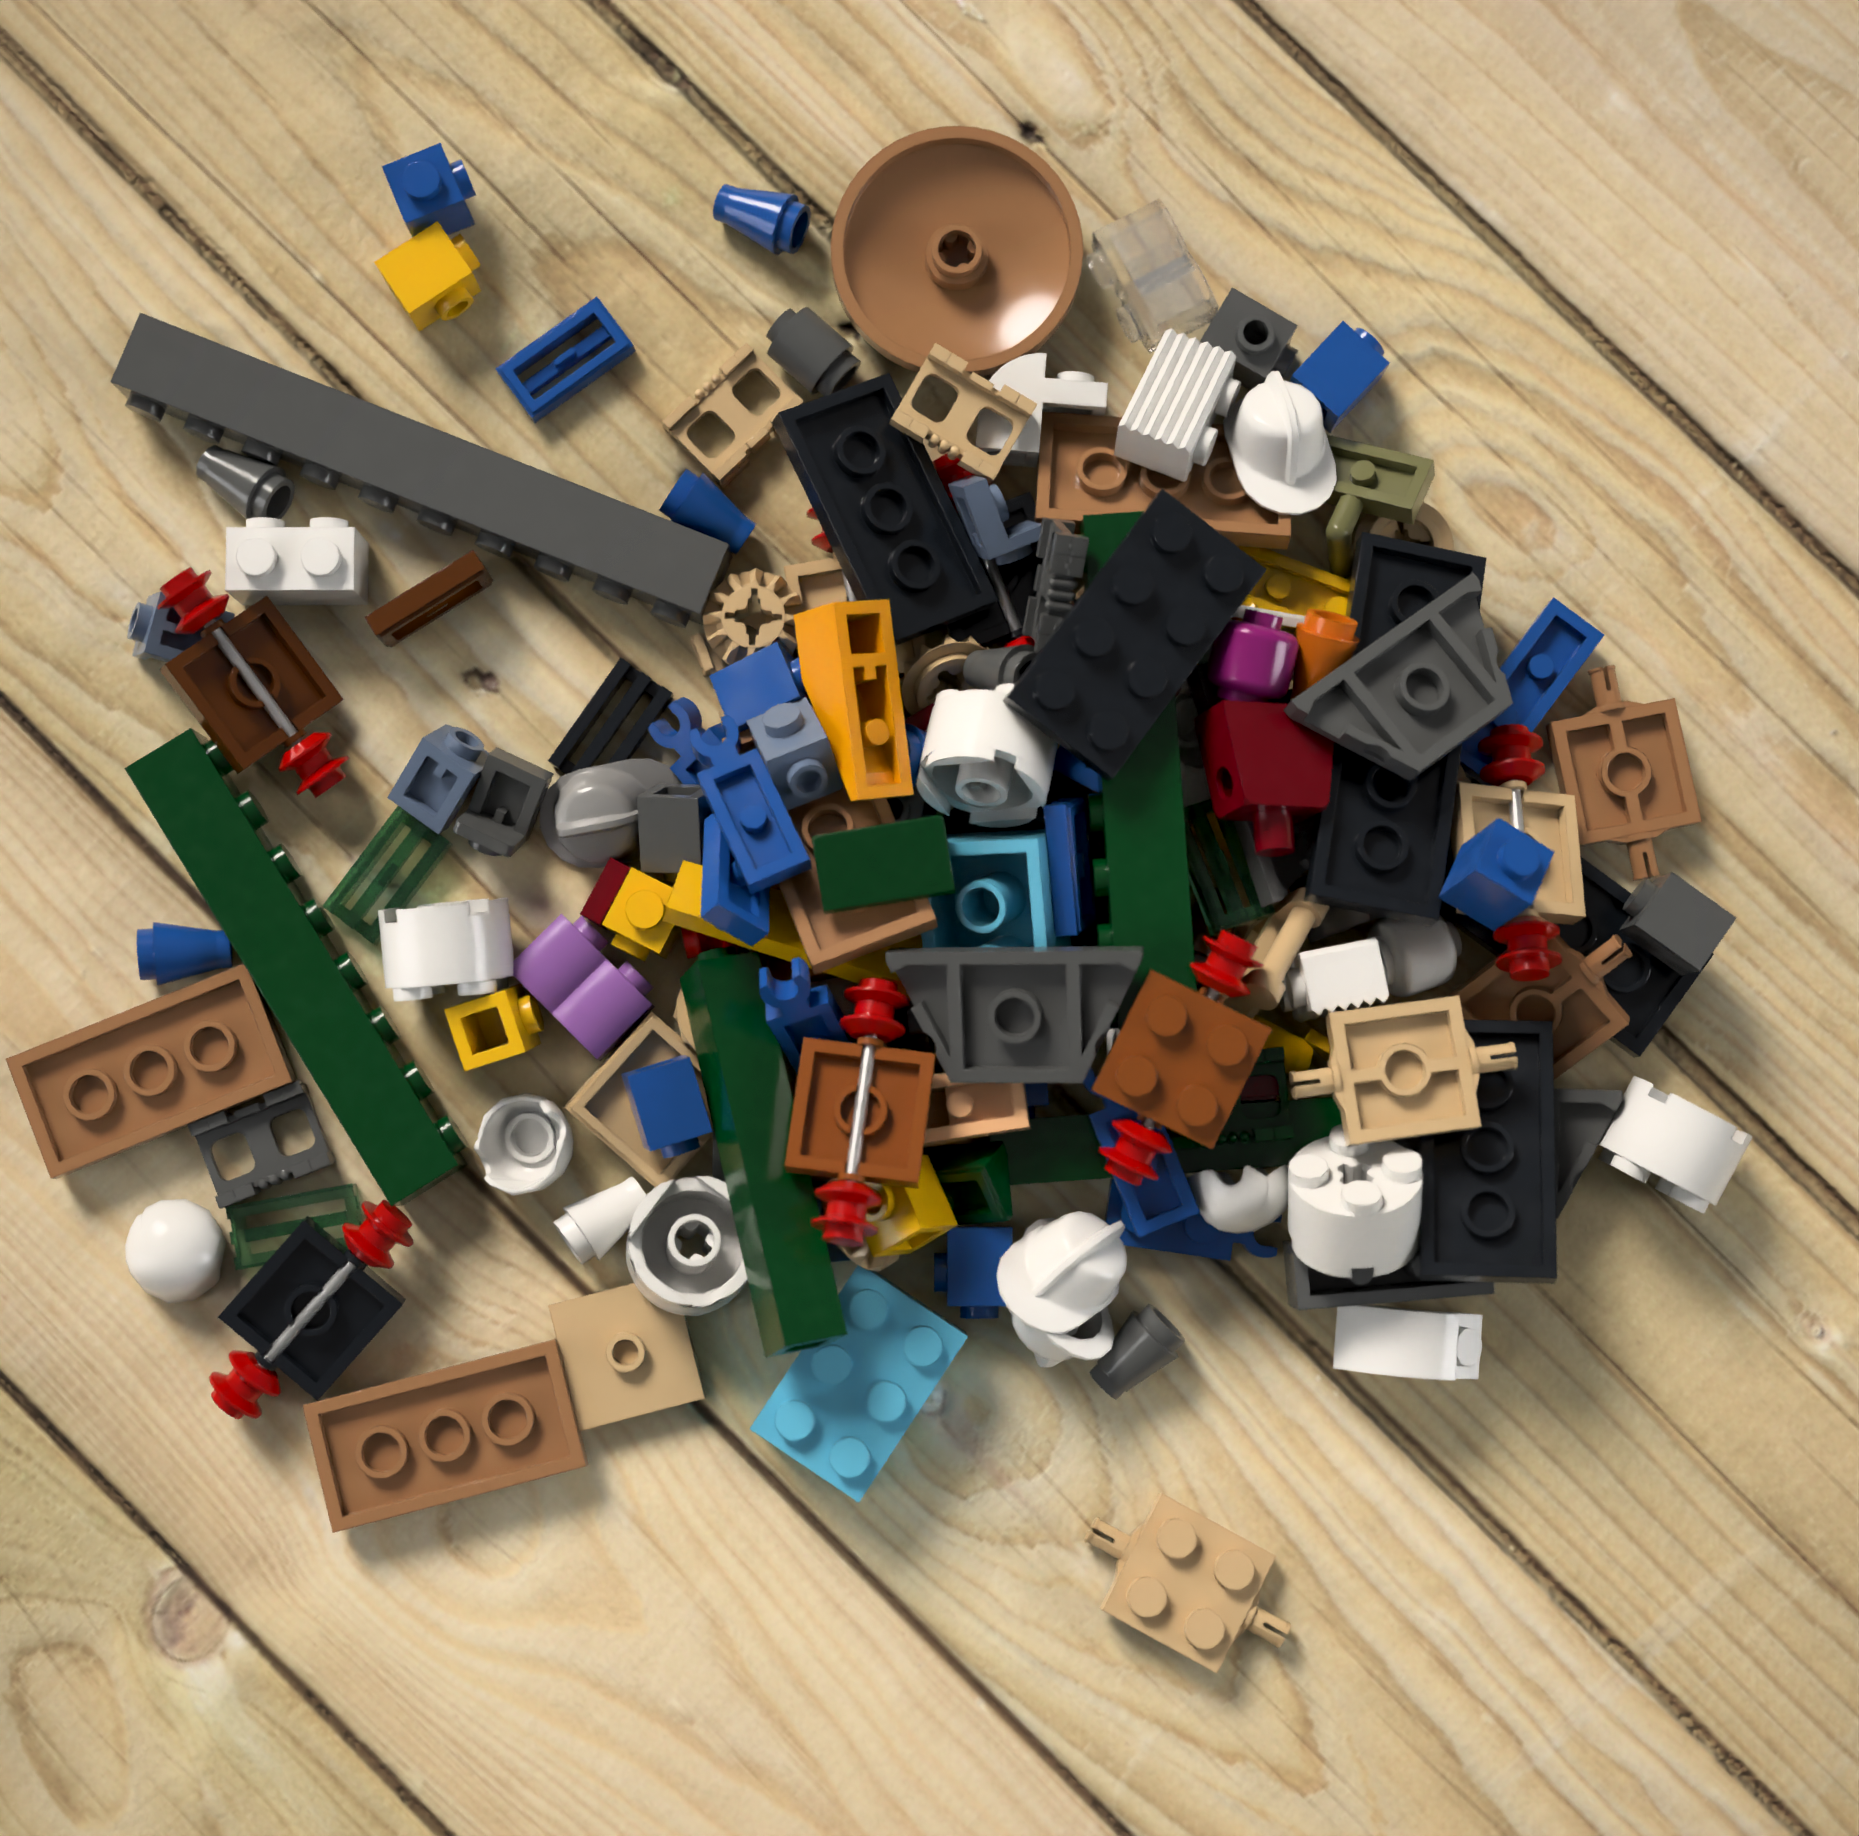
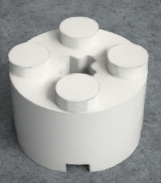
M1001 684L994 691H958L947 689L937 694L930 715L916 783L922 798L937 811L949 816L951 806L971 813L970 824L1003 828L1029 823L1036 818L1038 807L1042 806L1044 809L1058 743L1003 702V699L1015 684Z
M508 898L442 902L418 905L417 908L400 909V907L378 910L385 988H393L394 1001L432 998L434 994L446 993L445 985L457 984L458 996L497 992V989L509 987L508 977L513 976L514 956Z
M1633 1076L1622 1097L1618 1110L1598 1144L1604 1147L1598 1159L1643 1183H1646L1651 1173L1661 1177L1655 1187L1656 1190L1704 1214L1709 1203L1717 1205L1752 1136L1737 1130L1736 1126L1673 1093L1667 1095L1654 1088V1084Z
M1342 1124L1333 1127L1328 1137L1318 1139L1298 1151L1290 1160L1288 1170V1230L1296 1256L1306 1265L1319 1272L1335 1277L1347 1278L1352 1277V1268L1374 1267V1277L1389 1274L1406 1265L1419 1249L1423 1181L1422 1158L1413 1150L1405 1149L1393 1141L1346 1147Z
M707 1176L673 1179L655 1187L638 1205L628 1232L626 1264L638 1290L657 1307L674 1314L701 1316L729 1303L739 1294L748 1281L725 1182ZM696 1233L703 1236L705 1241L702 1251L707 1256L702 1257L695 1253L688 1259L679 1253L682 1242L677 1238L679 1235L688 1240Z

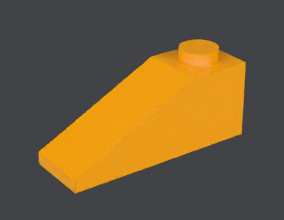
M889 599L832 602L795 614L794 623L801 679L815 714L828 737L837 768L851 801L914 795Z

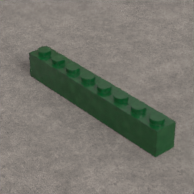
M1143 511L1083 515L1080 526L1081 534L1076 535L1089 538L1083 571L1084 590ZM1175 695L1112 780L1106 781L1098 774L1099 793L1088 794L1089 830L1090 833H1102L1103 859H1092L1094 897L1106 898L1108 924L1097 925V947L1144 946V957L1109 1028L1116 1029V1036L1150 968L1197 991L1196 978L1189 966L1191 962H1195Z
M190 728L124 768L390 1205H405L467 1166V1162L460 1153V1151L468 1147L464 1136L448 1114L442 1118H439L427 1099L429 1095L434 1093L431 1082L415 1060L408 1064L403 1060L394 1045V1042L401 1038L395 1023L381 1005L374 1010L370 1006L360 989L368 984L363 971L348 951L339 955L327 936V934L335 930L330 917L315 897L309 901L305 900L294 880L302 876L298 865L283 844H279L275 848L272 846L261 828L269 823L265 811L249 790L242 794L239 792L229 775L234 769L211 739L207 740L205 736Z

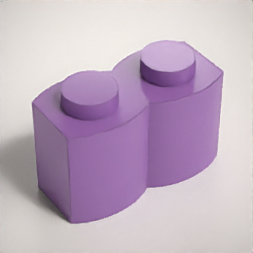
M560 914L513 961V976L596 1059L601 1061L655 1007L645 997L654 987L628 961L617 969L600 952L609 942L582 915L572 924L563 914Z

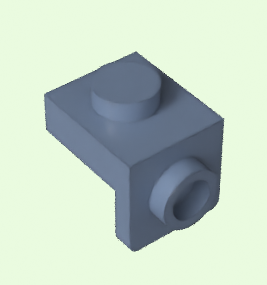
M807 697L792 703L775 705L764 714L746 720L752 740L763 759L786 810H791L839 791L843 787L828 737Z

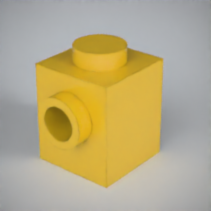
M438 221L374 262L385 282L419 332L440 318L447 321L461 315L472 305L474 301L473 296L481 292L472 272L481 266L475 254L460 233L450 239Z
M631 867L602 923L605 928L616 934L611 945L644 962L650 952L666 959L681 931L680 926L662 921L673 888Z
M521 983L444 1009L464 1071L527 1052L542 1044L538 1032L544 1031L541 1009L532 994L525 995Z
M928 1154L922 1157L918 1189L864 1182V1185L869 1186L882 1199L881 1205L867 1209L866 1221L878 1228L876 1235L865 1237L873 1257L911 1254L958 1225Z

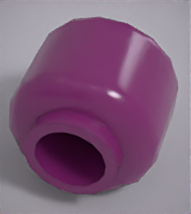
M1245 609L1242 621L1229 620L1212 644L1206 667L1208 681L1218 686L1217 697L1233 701L1269 703V699L1277 700L1286 696L1299 652V642L1292 634L1281 631L1283 617Z

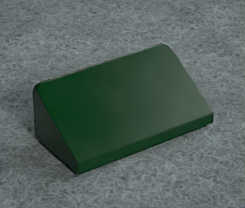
M941 815L820 834L812 837L824 915L956 893L944 817Z
M1003 1141L928 1147L924 1149L923 1155L928 1154L958 1225L1004 1222L1011 1219L1013 1211L1008 1155Z

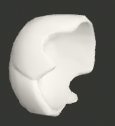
M524 1093L502 1098L484 1115L477 1136L478 1140L474 1145V1150L480 1157L486 1171L484 1180L491 1187L515 1196L543 1190L562 1176L572 1159L574 1140L572 1129L566 1116L554 1101L548 1100L543 1096Z
M1246 1165L1243 1168L1242 1178L1237 1184L1233 1182L1228 1173L1216 1172L1213 1169L1198 1172L1187 1179L1200 1214L1208 1224L1219 1231L1235 1234L1257 1231L1273 1223L1288 1206L1289 1168L1287 1165H1282L1270 1174L1262 1168L1254 1169L1252 1166Z
M187 1199L160 1200L146 1207L143 1214L137 1215L125 1244L126 1263L131 1276L146 1293L167 1303L194 1301L214 1287L221 1278L220 1270L226 1241L222 1235L221 1228L208 1209Z

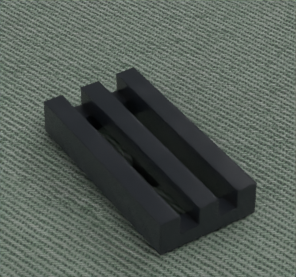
M620 658L548 760L549 763L565 774L578 769L593 767L642 695L646 692L653 697L652 701L608 763L631 759L648 735V726L659 719L674 698L673 693L665 687H661L652 678L643 672H639L630 663ZM627 679L633 683L575 765L570 762L569 759L624 681Z

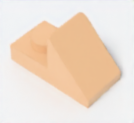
M946 1073L933 1075L924 1146L971 1143V1138L1031 1129L1024 1083H951Z

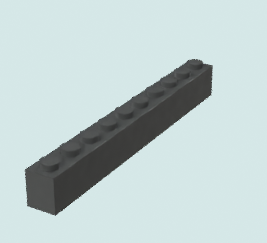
M140 313L110 381L127 398L125 406L144 417L160 422L164 413L185 421L183 427L185 431L213 444H219L222 436L244 444L241 452L250 458L278 466L280 459L302 467L300 476L324 488L335 490L338 482L361 490L358 498L377 509L394 513L396 505L419 513L416 521L438 533L452 536L455 528L477 536L475 545L494 555L510 559L513 551L536 559L533 567L555 579L569 582L571 575L574 574L594 582L593 592L616 603L627 605L630 597L653 605L651 610L653 616L678 627L686 628L689 620L703 625V614L709 601L710 591L723 582L733 558L730 546L726 542L143 313Z

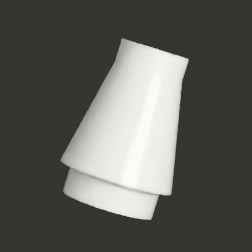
M631 1176L616 1186L563 1207L565 1214L555 1220L553 1224L581 1264H584L594 1256L600 1260L629 1230L632 1217L638 1205L646 1196V1193L634 1177Z

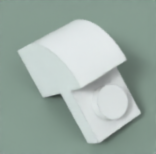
M1047 353L1023 355L1003 365L994 373L989 382L993 383L994 388L999 391L1005 384L1037 403V406L1002 465L1037 467L1042 411L1104 416L1107 404L1108 383L1094 382L1093 375L1079 371L1060 372L1057 374V379L1045 378ZM982 409L978 413L976 447L989 455H997L1011 434L1012 425L1008 420L989 409Z
M1377 1305L1337 1307L1333 1368L1419 1379L1455 1381V1379L1478 1380L1482 1352L1481 1333L1483 1315L1414 1310Z

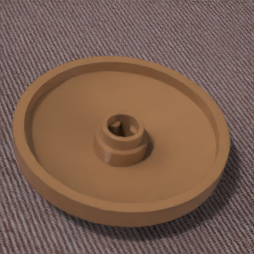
M943 126L926 129L903 137L882 149L858 171L847 187L838 206L831 235V265L834 284L840 303L850 322L863 339L878 353L895 364L916 373L919 372L935 343L969 362L965 371L970 374L974 372L981 377L994 374L1013 359L1035 353L1055 334L1066 318L1077 293L1083 262V235L1080 219L1075 204L1060 177L1046 161L1024 144L1006 135L978 127Z

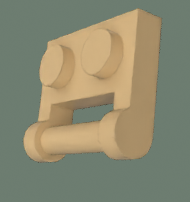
M1300 887L1252 923L1243 939L1258 946L1253 959L1264 964V967L1247 969L1242 981L1251 991L1250 995L1231 998L1220 993L1221 996L1226 998L1223 1004L1251 1018L1260 1009H1275L1285 991L1283 979L1310 929L1320 926L1329 910V906L1304 901L1306 887Z

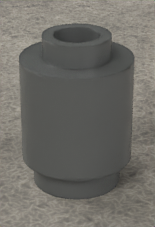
M809 307L801 309L798 313L794 312L791 308L787 309L773 323L766 335L772 342L767 355L813 395L820 392L823 396L842 390L861 365V361L852 354L854 347Z

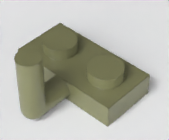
M1327 435L1336 465L1337 477L1332 494L1325 502L1336 506L1325 531L1330 573L1345 579L1351 577L1354 560L1351 534L1361 512L1413 525L1435 476L1434 460Z

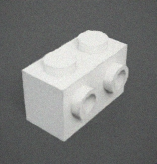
M256 517L247 519L246 527H226L225 591L240 604L253 605L265 596H268L274 605H368L369 543L355 527H348L347 520L333 517H318L310 519V527H285V521Z

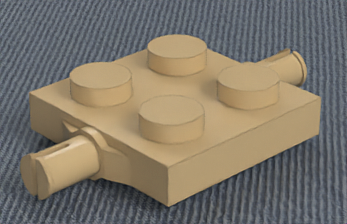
M1451 996L1328 1013L1325 1016L1330 1045L1328 1068L1298 1072L1290 1071L1289 1082L1290 1085L1316 1082V1084L1293 1087L1291 1094L1294 1100L1332 1094V1098L1341 1113L1347 1147L1481 1127L1476 1097L1479 1074L1510 1069L1516 1070L1518 1058L1515 1056L1491 1059L1492 1057L1507 1056L1515 1053L1516 1048L1513 1042L1475 1047L1464 1026L1460 996Z
M1158 1493L1145 1521L1131 1532L1130 1536L1100 1520L1099 1517H1096L1092 1522L1091 1528L1110 1537L1112 1541L1109 1542L1097 1534L1087 1531L1084 1542L1090 1543L1117 1558L1114 1581L1099 1608L1100 1610L1215 1673H1218L1232 1643L1244 1633L1245 1629L1275 1645L1276 1648H1280L1285 1641L1284 1637L1265 1628L1263 1625L1266 1623L1288 1635L1291 1623L1258 1607L1260 1588L1276 1558L1274 1554L1163 1493Z

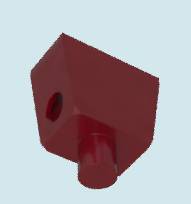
M1223 700L1194 718L1214 813L1221 820L1253 821L1255 854L1257 856L1278 857L1292 854L1295 852L1293 823L1302 822L1326 810L1329 804L1334 741L1290 719L1283 711L1288 704Z

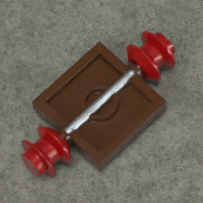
M189 567L160 588L166 599L157 608L158 610L174 608L181 617L175 629L176 634H195L201 629H205L199 634L202 637L200 641L164 664L159 669L237 774L280 744L284 749L292 745L293 747L282 755L278 768L279 772L295 770L302 780L296 791L297 796L306 789H309L315 798L319 797L346 777L340 765L350 758L348 756L332 757L326 749L332 737L331 733L314 732L303 739L302 737L307 734L303 728L344 699L268 596H265L227 623L222 618L215 621L225 612L230 596L228 594L213 596L205 586L212 572L208 570L198 576L193 568Z

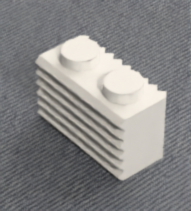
M1173 329L1166 330L1120 421L1114 456L1183 482L1187 480L1193 463L1205 466L1218 434V430L1211 426L1217 414L1226 418L1230 415L1241 386V381L1232 378L1237 357L1232 350L1224 352L1220 346L1212 347L1209 342L1201 343L1196 337L1189 339L1185 333L1177 334Z
M1371 938L1298 953L1282 981L1285 985V991L1279 1003L1283 1012L1292 1011L1293 1018L1300 1023L1310 1019L1316 1020L1325 1017L1328 1013L1370 1008L1384 1003L1389 996L1377 939Z

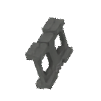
M1042 517L1036 556L1043 559L1042 564L1037 566L1034 590L1037 591L1036 597L1028 596L1022 630L1023 636H1031L1035 641L1034 652L1037 653L1073 607L1070 601H1074L1076 595L1072 590L1078 587L1074 577L1082 578L1089 538L1087 536L1074 535L1076 525L1074 521Z
M298 1080L263 1094L264 1103L257 1102L234 1111V1115L223 1110L188 1124L191 1136L196 1137L218 1196H215L219 1209L258 1195V1193L262 1192L261 1189H270L272 1185H280L283 1180L289 1181L293 1177L300 1178L336 1162L311 1102L310 1092L306 1083ZM301 1109L306 1113L315 1137L314 1145L292 1156H285L281 1153L273 1133L272 1122L278 1116ZM241 1133L246 1137L255 1161L254 1169L232 1180H225L222 1178L214 1159L212 1146L218 1140Z

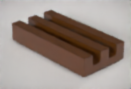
M471 550L364 618L376 637L386 647H393L492 585L491 582L494 580L474 550Z

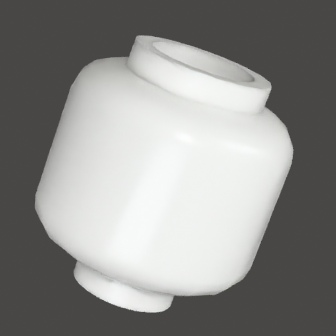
M1440 914L1439 920L1432 927L1382 917L1376 920L1370 927L1367 939L1376 938L1378 941L1388 991L1396 997L1412 996L1446 984L1455 973L1457 957L1460 956L1462 951L1458 930L1450 921H1444Z

